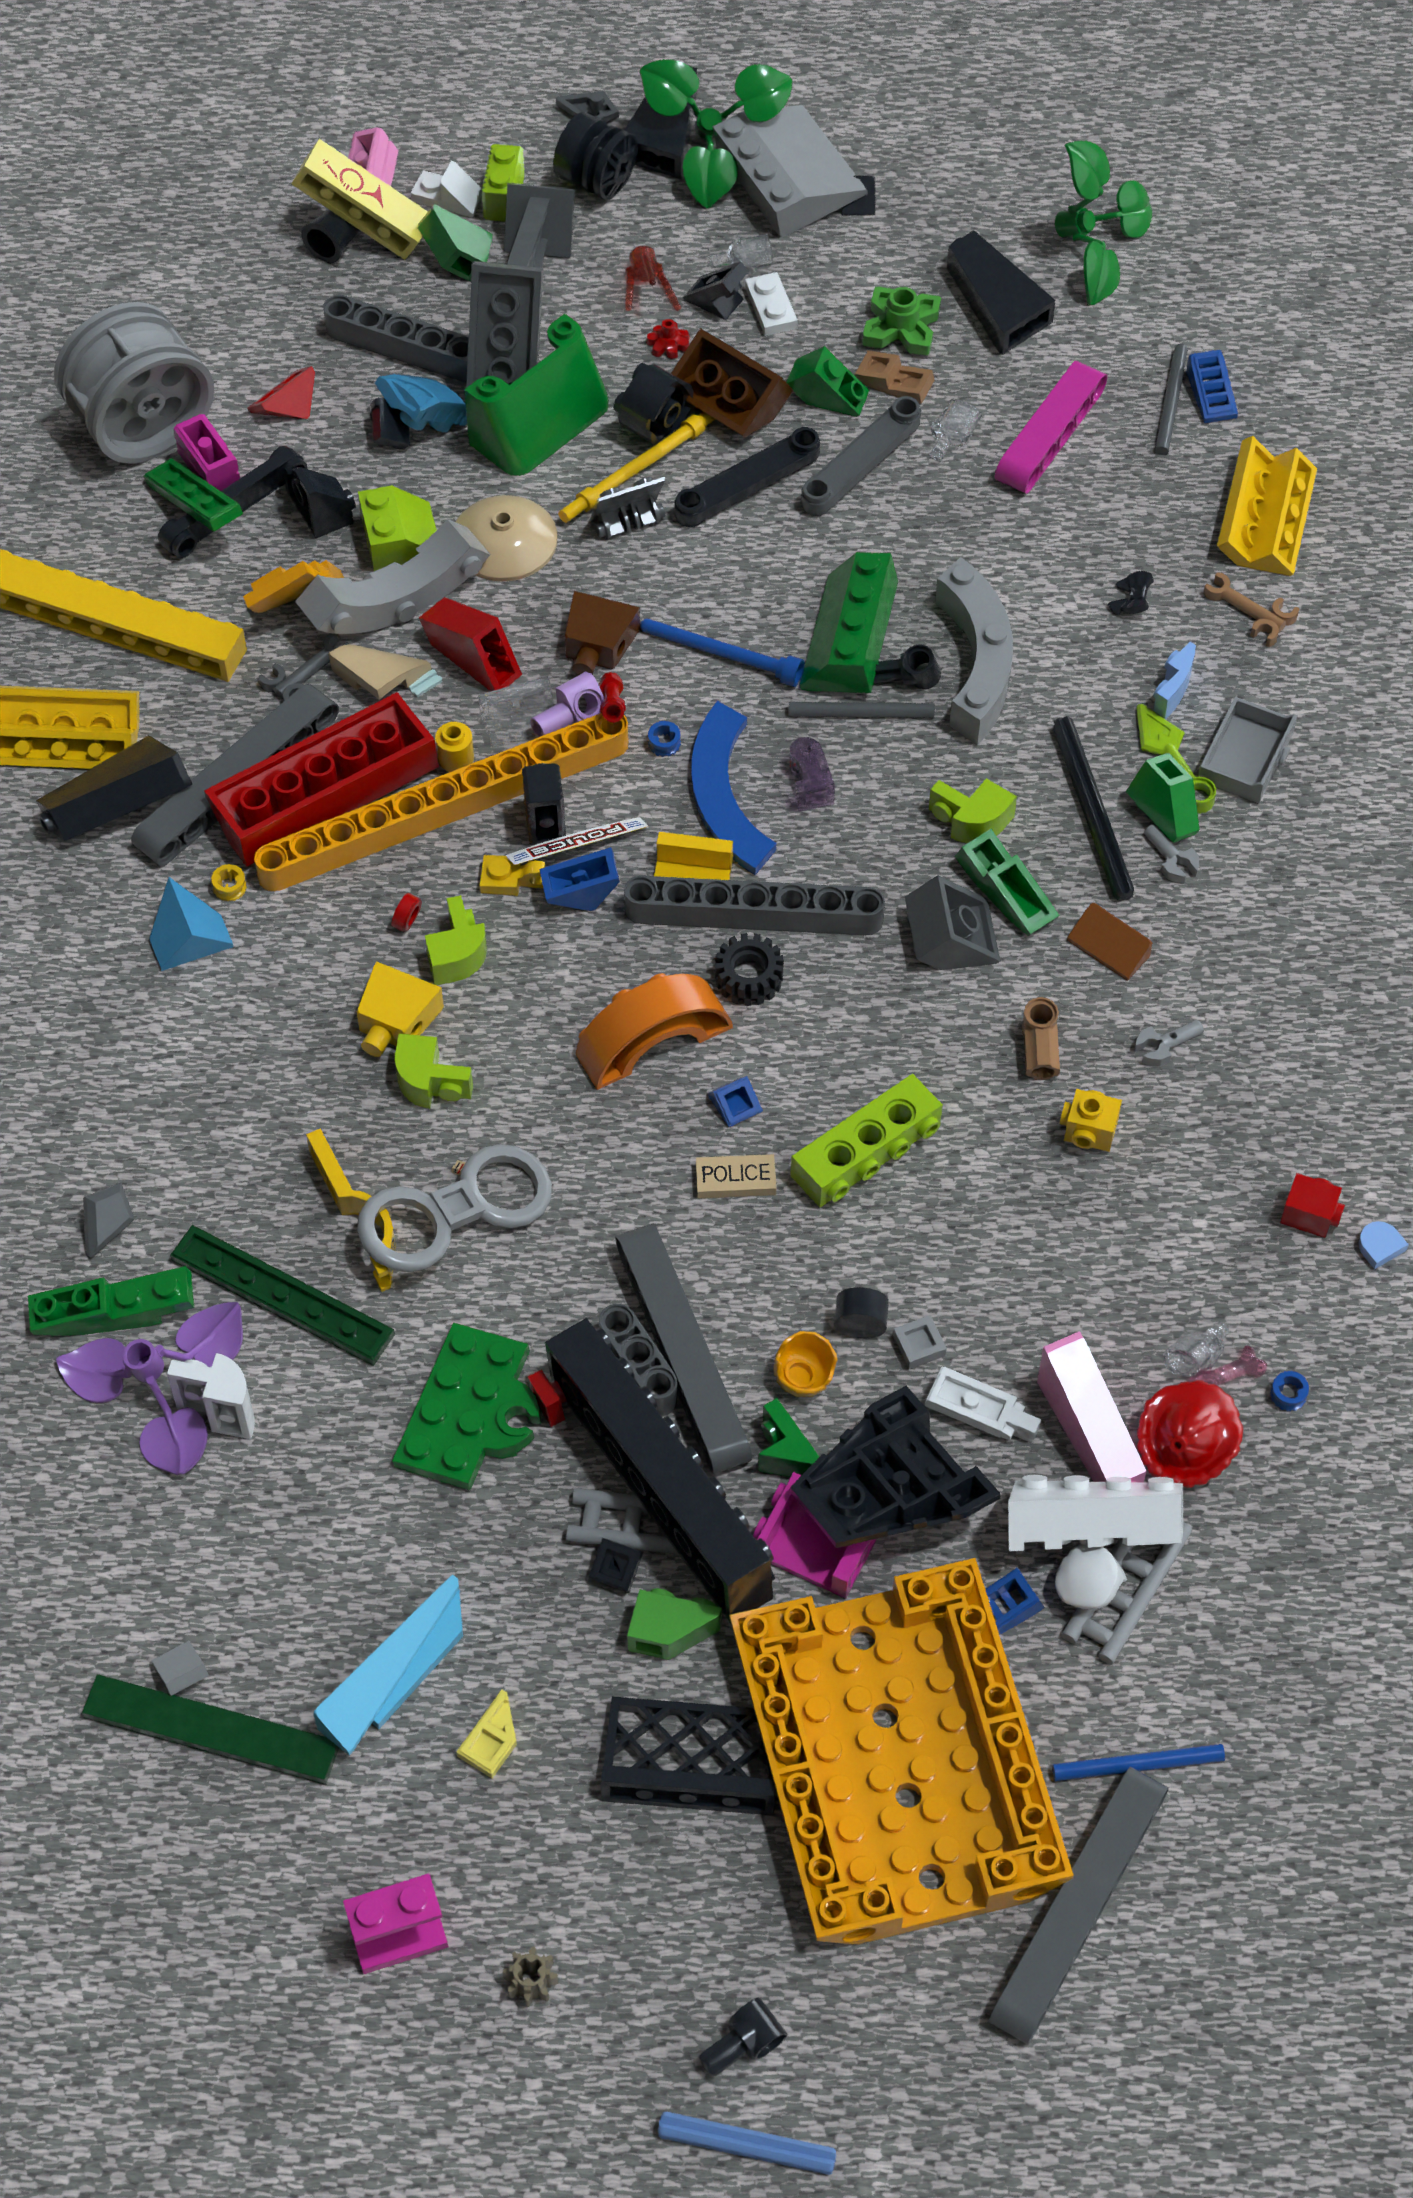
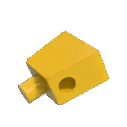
M376 962L357 1010L359 1030L367 1034L361 1043L362 1049L374 1057H380L389 1043L397 1046L399 1034L421 1035L444 1007L442 987Z

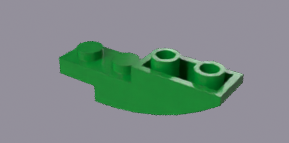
M186 1266L112 1284H109L103 1277L28 1295L30 1332L33 1335L75 1336L162 1324L161 1316L194 1308L192 1274Z

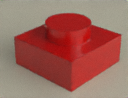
M542 1369L529 1375L527 1378L530 1389L535 1394L538 1407L550 1427L564 1421L565 1416L562 1404L567 1401L556 1380L549 1382Z

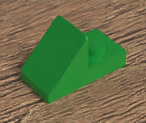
M778 1398L763 1406L761 1429L772 1446L759 1453L758 1470L763 1473L791 1477L793 1472L802 1475L820 1456Z

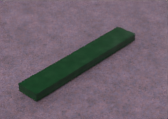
M194 1225L189 1228L170 1254L173 1262L186 1266L190 1271L372 1366L376 1364L395 1336L393 1328Z
M99 1674L96 1675L82 1711L85 1719L324 1785L327 1784L339 1747L325 1736L176 1695L170 1696V1694Z

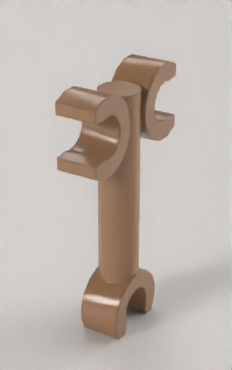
M1217 572L1214 583L1221 588H1214L1210 584L1204 586L1203 594L1209 600H1224L1256 619L1257 621L1252 626L1250 636L1254 638L1259 632L1269 633L1266 641V646L1268 647L1273 646L1277 642L1278 634L1285 626L1292 625L1297 621L1298 607H1295L1289 613L1280 611L1284 603V599L1280 597L1273 602L1270 612L1230 587V579L1223 573Z

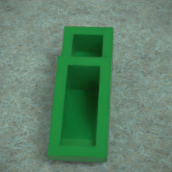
M992 829L962 846L954 856L980 890L1007 919L1027 936L1032 935L1060 916L1016 854L1011 857Z

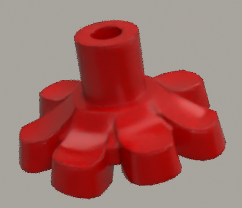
M665 319L662 321V326H655L652 333L647 334L646 344L653 346L651 352L653 356L660 357L666 351L667 357L674 359L678 358V349L686 351L690 345L688 341L690 340V335L687 330L679 329L677 322H674V320Z

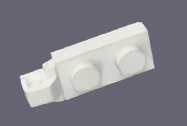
M941 1367L925 1402V1406L1008 1440H1011L1012 1435L1033 1443L1041 1419L1023 1412L1025 1406L1017 1402V1397L947 1367Z

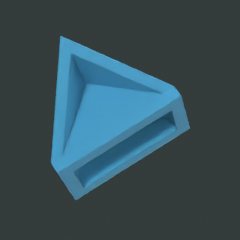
M168 877L149 938L161 971L234 947L221 914Z

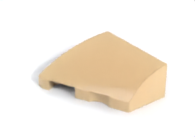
M352 644L340 646L328 653L331 668L335 674L355 690L363 687L379 700L400 683L409 688L410 685L431 670V664L426 660Z

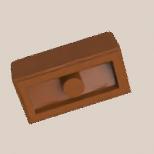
M1094 902L1087 907L1067 937L1068 942L1127 981L1148 960L1153 944L1150 939Z

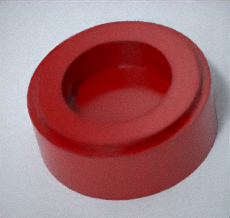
M406 893L394 912L391 926L402 932L408 931L420 912L421 899L411 893Z

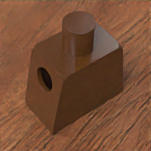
M574 591L565 633L566 657L575 660L572 669L577 675L584 672L593 675L596 666L615 669L640 630V607Z

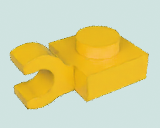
M484 855L480 891L484 894L518 896L519 887L543 888L540 869L545 868V862L534 860L527 862L525 865H522V863L514 865L507 856Z

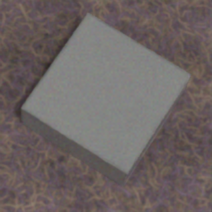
M931 1315L893 1329V1337L909 1369L946 1356L947 1348Z
M190 1641L151 1660L170 1696L209 1676L204 1663Z

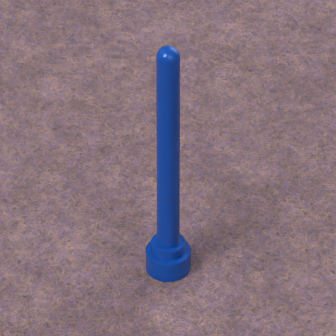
M643 619L640 622V629L644 633L775 673V677L779 678L781 683L792 687H797L803 675L805 661L801 658L789 655L787 658L781 657L776 659L651 619Z

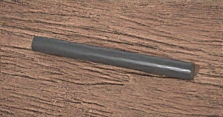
M1177 344L1174 347L1155 453L1160 455H1168L1188 352V347L1185 344Z
M789 702V716L934 718L935 715L934 703Z

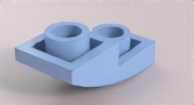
M1189 642L1180 652L1175 650L1168 657L1164 666L1167 669L1165 680L1158 685L1154 692L1155 704L1153 711L1165 719L1178 706L1188 687L1196 645L1192 642Z

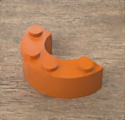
M660 973L632 990L624 989L616 993L612 998V1003L604 1008L580 1032L576 1056L598 1090L631 1075L633 1067L639 1058L651 1047L665 1039L689 1034L694 1036L699 1043H702L732 1029L733 1023L706 980L692 974L666 976V974Z

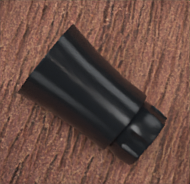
M327 209L319 217L302 228L301 237L305 247L314 257L327 263H335L340 259L347 245L360 230Z

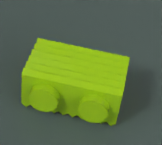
M500 144L490 146L487 160L488 165H486L487 170H485L486 175H484L485 179L483 180L482 189L483 217L486 220L506 222L507 184H523L525 176V163H523L524 149L521 146Z

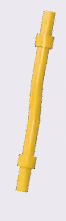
M704 412L699 415H691L681 423V427L658 444L619 468L594 487H586L579 492L573 502L558 512L560 519L567 523L583 511L589 512L594 508L601 493L620 486L686 440L695 439L715 419Z

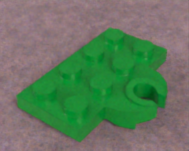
M453 1322L392 1460L394 1467L471 1490L485 1455L500 1459L517 1456V1452L529 1445L535 1437L533 1430L528 1427H510L508 1425L509 1420L516 1415H524L533 1424H541V1415L535 1394L526 1384L518 1381L530 1352L529 1345Z

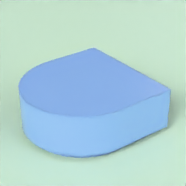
M1381 1221L1366 1225L1361 1232L1358 1243L1360 1252L1374 1270L1406 1252L1409 1245L1392 1225Z

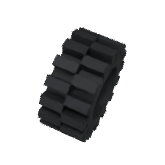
M748 933L741 934V941H737L735 936L729 938V946L723 943L720 946V953L717 952L715 957V979L718 990L722 988V995L725 998L732 995V1002L738 1004L740 999H744V1006H751V1000L756 999L757 1005L764 1004V996L769 1000L774 998L775 991L779 992L783 981L784 959L783 955H780V948L777 945L772 947V940L766 937L764 942H761V935L755 933L753 940L748 939ZM752 961L759 963L763 967L764 972L754 978H745L736 974L735 967L739 963Z

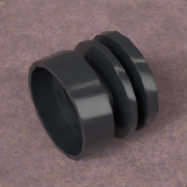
M580 112L567 123L559 137L553 157V171L558 178L576 186L583 185L586 191L595 193L602 199L610 200L624 187L631 176L638 154V140L632 133L622 131L617 126L611 125L608 127L606 121L589 113Z

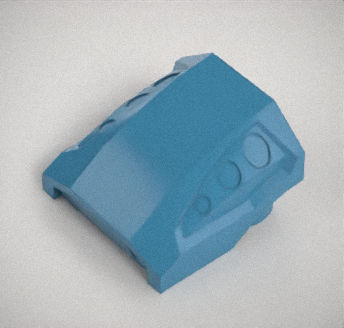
M391 374L380 376L375 382V385L390 407L402 410L400 412L401 420L412 429L422 430L428 422L434 429L440 432H448L453 424L458 425L459 423V425L463 426L467 424L465 402L450 388L434 379Z

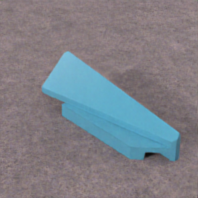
M451 1575L315 1709L313 1714L317 1730L349 1756L355 1750L370 1725L373 1724L380 1729L463 1637L460 1588L457 1577Z

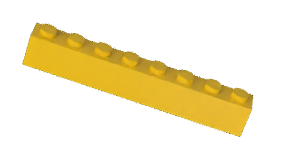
M0 549V608L227 682L230 681L247 651L244 630L233 623L211 619L199 612L180 609L168 602L152 600L134 591H124L109 586L103 581H93L78 576L69 570H59L44 565L38 560H28Z

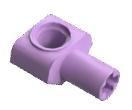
M584 672L557 687V704L531 718V727L535 735L541 737L601 713L600 705L605 698L595 677L591 673ZM580 696H583L587 703L584 713L578 707Z

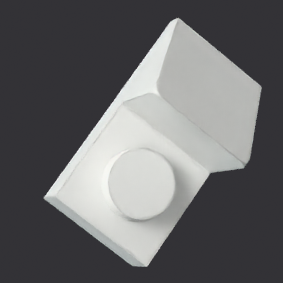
M451 161L444 175L423 170L411 191V201L430 207L436 204L449 212L473 218L482 202V188L456 162Z

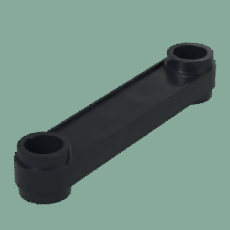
M809 427L798 428L792 435L693 488L680 491L674 501V516L678 523L685 527L698 526L707 518L800 468L813 464L820 455L818 433Z
M286 445L280 446L273 451L269 460L221 492L239 503L242 512H244L285 484L284 468L292 466L307 469V463L294 449ZM186 514L179 520L171 519L163 524L158 532V539L171 555L177 558H185L194 551L199 541L213 533V531L189 514Z

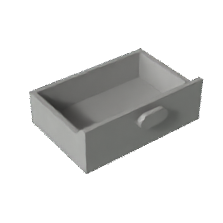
M1235 697L1200 766L1198 776L1210 779L1216 788L1259 804L1277 766H1283L1291 748L1287 746L1294 734L1298 715L1286 716Z

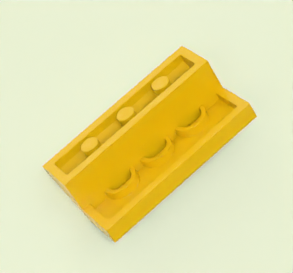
M1254 436L1242 440L1217 547L1237 566L1287 576L1294 575L1317 468L1297 448L1273 456Z
M0 686V765L86 769L95 767L137 742L140 725L139 691Z

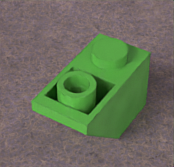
M654 1588L650 1591L639 1589L627 1634L628 1651L670 1660L720 1631L722 1607H717L715 1603L704 1598H692L691 1601L677 1598L673 1593L664 1589Z

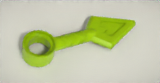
M1138 704L1136 710L1141 750L1157 755L1170 753L1192 776L1194 790H1202L1209 796L1205 800H1196L1198 814L1211 810L1216 797L1215 784L1206 777H1196L1178 751L1185 732L1146 705Z

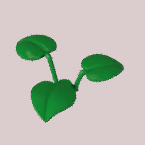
M664 59L648 63L640 69L645 98L649 106L656 113L662 116H676L683 112L688 103L693 110V115L697 117L695 131L701 138L705 139L707 149L700 146L689 149L683 160V176L689 191L697 202L704 208L712 207L715 202L730 191L738 175V166L733 155L725 149L713 150L712 138L715 137L713 126L723 122L724 119L742 106H744L746 117L752 122H765L774 118L784 108L792 90L791 77L767 65L756 64L748 66L739 73L735 81V93L740 101H737L727 110L720 113L714 108L699 110L695 100L691 98L699 88V79L694 70L687 64L677 60Z
M1074 141L1066 143L1064 146L1070 159L1074 187L1083 200L1076 205L1068 206V210L1057 213L1055 229L1062 238L1073 237V241L1088 243L1083 258L1087 305H1095L1110 296L1118 287L1120 266L1115 252L1105 250L1106 244L1104 241L1086 235L1094 229L1097 221L1120 218L1121 231L1126 237H1141L1147 232L1151 224L1152 208L1149 204L1150 199L1145 188L1135 180L1126 181L1120 185L1116 196L1119 211L1094 215L1092 211L1083 208L1103 194L1102 186L1109 181L1110 166L1106 153L1100 146L1089 141Z

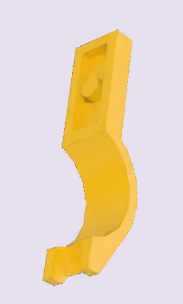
M321 1128L306 1134L309 1153L341 1215H359L366 1201L372 1196L363 1191L352 1190ZM385 1208L378 1213L375 1223L381 1227L384 1233L382 1240L384 1245L395 1251L396 1244L389 1212ZM370 1257V1261L375 1269L372 1273L381 1292L390 1289L393 1270Z

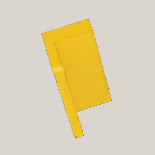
M659 832L657 839V863L654 876L730 880L733 863V841Z

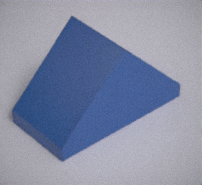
M611 847L540 869L545 898L548 904L587 911L596 910L620 882Z

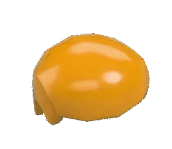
M799 1331L787 1337L776 1353L773 1365L776 1382L782 1390L795 1397H814L824 1391L832 1381L838 1361L837 1354L830 1341L816 1332Z

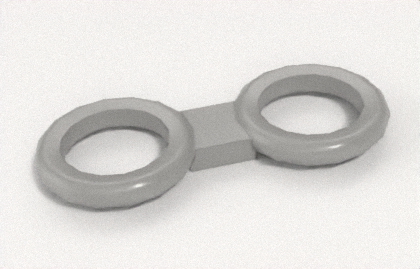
M504 1144L483 1147L468 1158L461 1170L460 1181L434 1191L430 1195L419 1189L401 1186L383 1189L366 1201L359 1213L357 1232L363 1248L376 1262L385 1267L404 1272L428 1269L443 1258L451 1243L452 1230L478 1219H482L494 1226L516 1228L531 1224L542 1216L551 1201L552 1182L546 1167L533 1154L522 1148ZM491 1163H513L524 1169L531 1177L535 1186V1197L524 1208L516 1210L499 1209L488 1203L480 1194L476 1184L477 1174L482 1168ZM398 1204L409 1205L419 1209L432 1222L435 1230L433 1243L422 1252L413 1254L398 1253L386 1247L378 1238L374 1228L375 1218L378 1213L388 1206Z

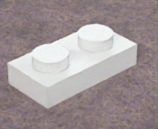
M777 272L745 279V289L765 336L797 329L798 320Z

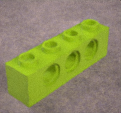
M912 1073L792 1155L790 1176L819 1208L831 1200L836 1202L843 1198L850 1187L861 1179L866 1181L872 1178L879 1171L880 1167L891 1158L893 1160L901 1158L909 1150L911 1144L921 1137L927 1139L935 1134L941 1125L943 1104ZM900 1120L905 1122V1124H896L892 1121ZM864 1141H872V1142H874V1143H876V1144H874V1145H866V1144H864V1143H862V1142H864ZM833 1162H843V1163H845L846 1165H844V1166H836V1165H834V1164H832V1163H833Z

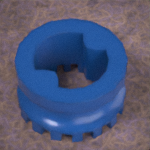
M660 721L650 727L648 731V747L652 753L661 757H669L672 754L674 755L676 751H679L681 736L677 725L669 721ZM668 734L671 741L661 743L659 742L658 735Z
M1284 1371L1274 1379L1270 1392L1271 1400L1280 1410L1291 1412L1292 1410L1301 1409L1308 1396L1309 1384L1300 1373ZM1285 1384L1295 1385L1299 1389L1295 1398L1285 1397L1281 1393Z

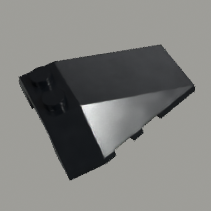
M907 1385L872 1403L864 1411V1418L852 1430L847 1429L840 1436V1442L827 1455L823 1453L790 1487L792 1495L836 1548L963 1519L1001 1499V1493L977 1466L964 1472L930 1433L929 1411Z

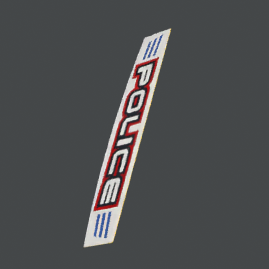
M640 817L569 834L506 856L514 865L642 829L648 827V825Z

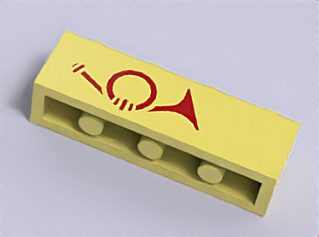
M318 139L304 159L291 184L406 260L422 238L418 224L428 211L338 152L332 146Z

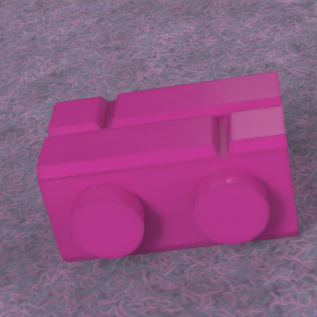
M205 414L194 416L173 428L178 454L193 473L220 491L240 479L237 459L228 450V446Z

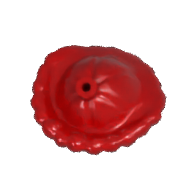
M1195 1380L1193 1382H1180L1178 1385L1165 1386L1156 1392L1151 1399L1147 1400L1144 1404V1412L1139 1418L1137 1450L1141 1454L1142 1463L1147 1466L1150 1475L1172 1478L1173 1483H1183L1185 1488L1205 1485L1210 1479L1221 1475L1222 1471L1230 1466L1232 1459L1239 1454L1240 1444L1243 1439V1425L1239 1419L1240 1413L1234 1404V1399L1215 1384Z

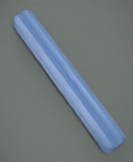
M667 2111L662 2113L658 2126V2136L662 2139L826 2175L832 2174L834 2170L836 2150L832 2147Z

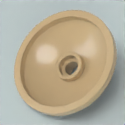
M501 495L480 500L465 509L456 520V523L468 527L491 554L482 564L481 570L476 574V576L487 580L514 581L528 577L541 570L550 561L557 547V529L550 514L539 504L523 497Z

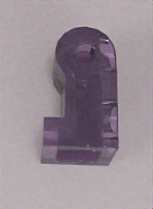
M810 737L796 739L790 746L789 766L792 775L799 779V781H795V802L798 812L834 805L835 784L820 743Z

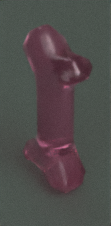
M1245 1345L1243 1353L1238 1360L1214 1370L1193 1369L1190 1375V1382L1202 1380L1219 1386L1245 1374L1263 1376L1267 1369V1363L1256 1357L1253 1347Z

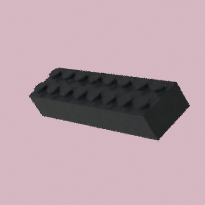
M585 1318L547 1340L545 1347L551 1382L554 1380L558 1382L566 1397V1404L641 1502L642 1506L718 1607H722V1613L730 1622L731 1614L757 1609L772 1600V1581L775 1580V1576L771 1569V1561L774 1560L770 1548L763 1539L759 1538L756 1540L749 1532L750 1526L743 1512L738 1507L734 1509L730 1507L725 1500L726 1493L720 1482L714 1476L708 1478L701 1469L703 1464L695 1449L691 1446L685 1448L679 1440L680 1434L675 1423L669 1416L663 1418L656 1409V1400L650 1390L645 1386L640 1388L634 1381L635 1375L631 1366L624 1357L618 1359L611 1350L613 1348L611 1341L602 1328L596 1330L590 1321Z

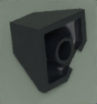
M289 466L283 469L286 491L315 539L354 524L352 510L356 509L355 500L349 489L343 490L336 477L302 467Z

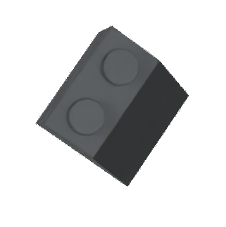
M939 875L905 896L908 911L907 919L911 927L914 942L913 950L917 960L939 970L991 965L1001 962L987 898Z

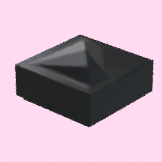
M602 1538L589 1578L630 1592L644 1552L613 1540Z

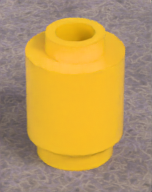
M460 722L443 724L435 735L439 765L446 771L452 772L472 764L474 761V749L470 728Z

